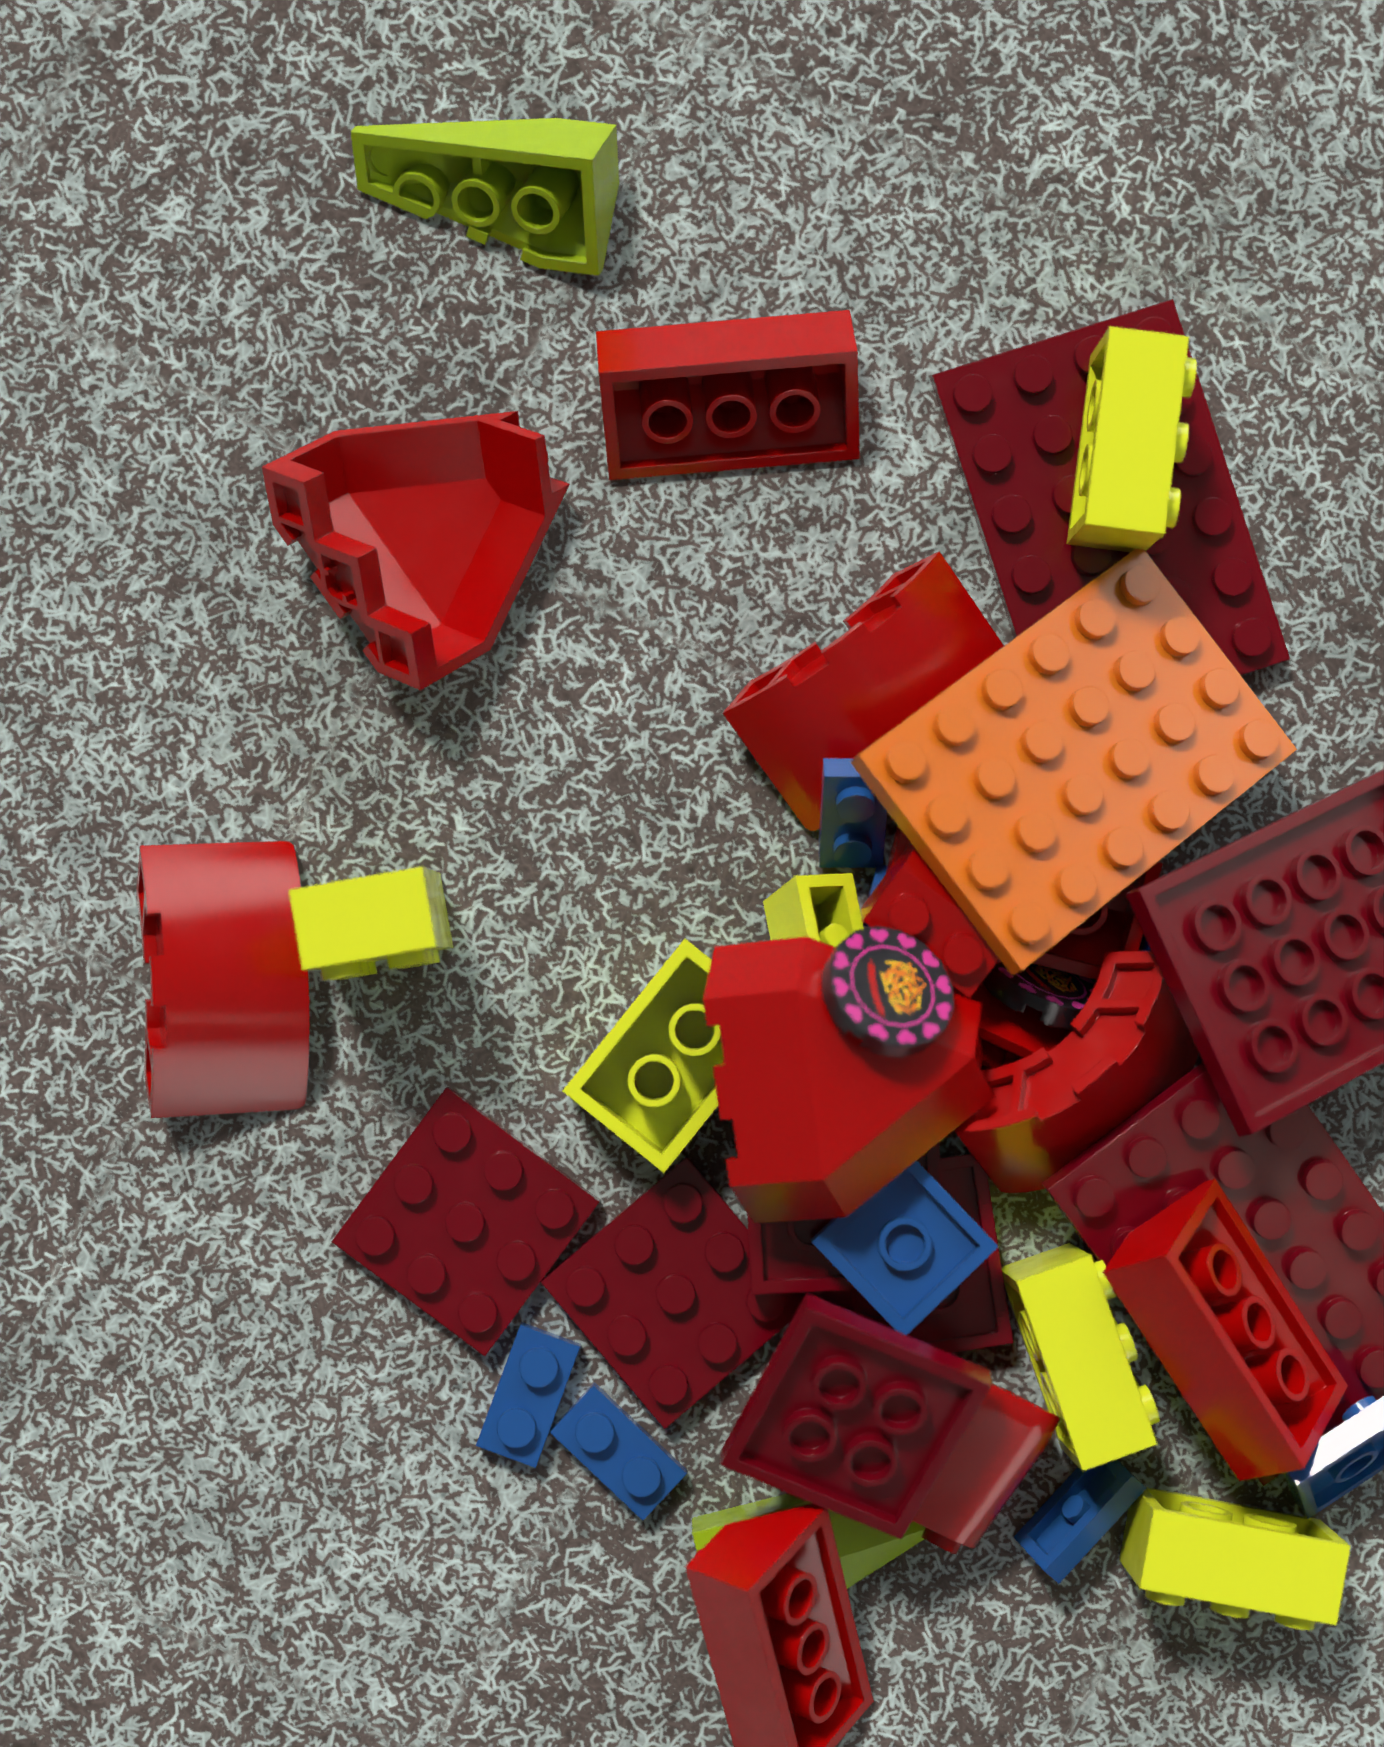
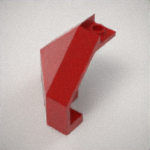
M518 411L337 430L262 466L272 524L287 546L296 541L299 542L318 569L314 571L310 578L339 619L350 614L370 644L362 651L375 670L418 690L426 688L491 650L570 485L550 477L545 435L520 427Z
M808 936L714 946L703 1003L707 1026L719 1025L724 1059L722 1064L713 1066L720 1120L733 1119L738 1157H731L726 1160L729 1185L753 1223L847 1217L994 1098L995 1095L981 1070L982 1046L978 1031L982 1003L953 993L954 1010L947 1028L922 1052L903 1057L874 1054L860 1046L863 1040L856 1037L850 1030L844 1034L833 1022L822 998L821 974L836 947Z

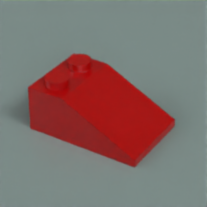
M911 842L861 907L862 921L870 927L879 926L901 930L923 942L942 962L953 987L968 998L972 996L999 960L998 956Z

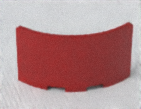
M940 551L892 574L865 603L843 620L849 629L846 633L823 650L814 642L775 668L750 680L722 713L807 830L816 831L820 829L823 758H855L1004 647Z
M288 841L141 845L139 847L136 894L141 926L143 965L150 964L151 999H145L144 1077L151 1118L296 1110L305 1105L309 1064L308 970H302L289 890L301 888L297 857L292 843Z
M1152 951L1104 952L1102 968L1097 983L1080 1013L1070 1023L1073 1031L1048 1052L1042 1047L1018 1061L982 1071L995 1097L956 1128V1134L1001 1192L1024 1193L1045 1189L1041 1184L1043 1181L1193 1069L1199 1051Z

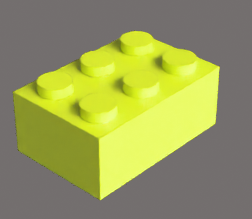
M1110 326L1090 355L1067 544L1123 552H1132L1134 549L1146 551L1157 540L1163 538L1166 527H1175L1180 506V489L1171 487L1174 462H1183L1189 430L1188 423L1179 422L1182 397H1191L1197 367L1196 358L1187 357L1189 336Z
M423 866L289 890L302 970H321L322 981L344 980L378 974L375 961L387 960L388 969H406L440 963L438 950L453 948L441 874Z
M685 938L562 1091L663 1173L718 1106L713 1066L722 1064L724 1059L719 1025L707 1026L703 1003L711 959Z
M1068 1243L1002 1266L1005 1290L1046 1408L1049 1412L1061 1418L1055 1429L1060 1448L1084 1471L1157 1445L1151 1425L1159 1423L1160 1417L1149 1388L1146 1384L1139 1386L1130 1368L1129 1363L1138 1360V1355L1124 1322L1117 1324L1109 1308L1107 1300L1115 1298L1116 1295L1103 1274L1106 1268L1104 1261L1096 1262L1091 1253L1088 1254Z
M1146 1487L1147 1489L1128 1508L1119 1561L1138 1587L1146 1590V1598L1172 1606H1183L1185 1597L1209 1601V1608L1212 1611L1236 1618H1249L1250 1609L1275 1614V1622L1300 1630H1314L1315 1622L1337 1625L1351 1546L1320 1519H1307L1304 1516Z

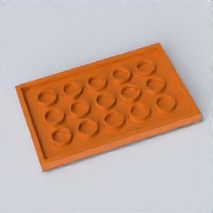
M1134 549L856 756L850 763L1013 976L1029 966L1289 757L1297 748L1147 552L1141 549Z

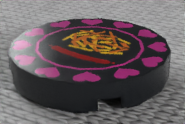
M875 926L854 931L833 950L821 974L822 998L833 1022L844 1034L850 1030L856 1037L862 1039L863 1041L860 1046L874 1054L903 1057L922 1052L947 1028L954 1010L953 985L942 962L923 942L901 930Z
M1000 959L982 981L988 991L1010 1009L1023 1013L1028 1005L1043 1012L1039 1021L1044 1022L1045 1025L1073 1031L1070 1023L1080 1013L1096 985L1095 981L1091 978L1031 963L1024 970L1012 976Z

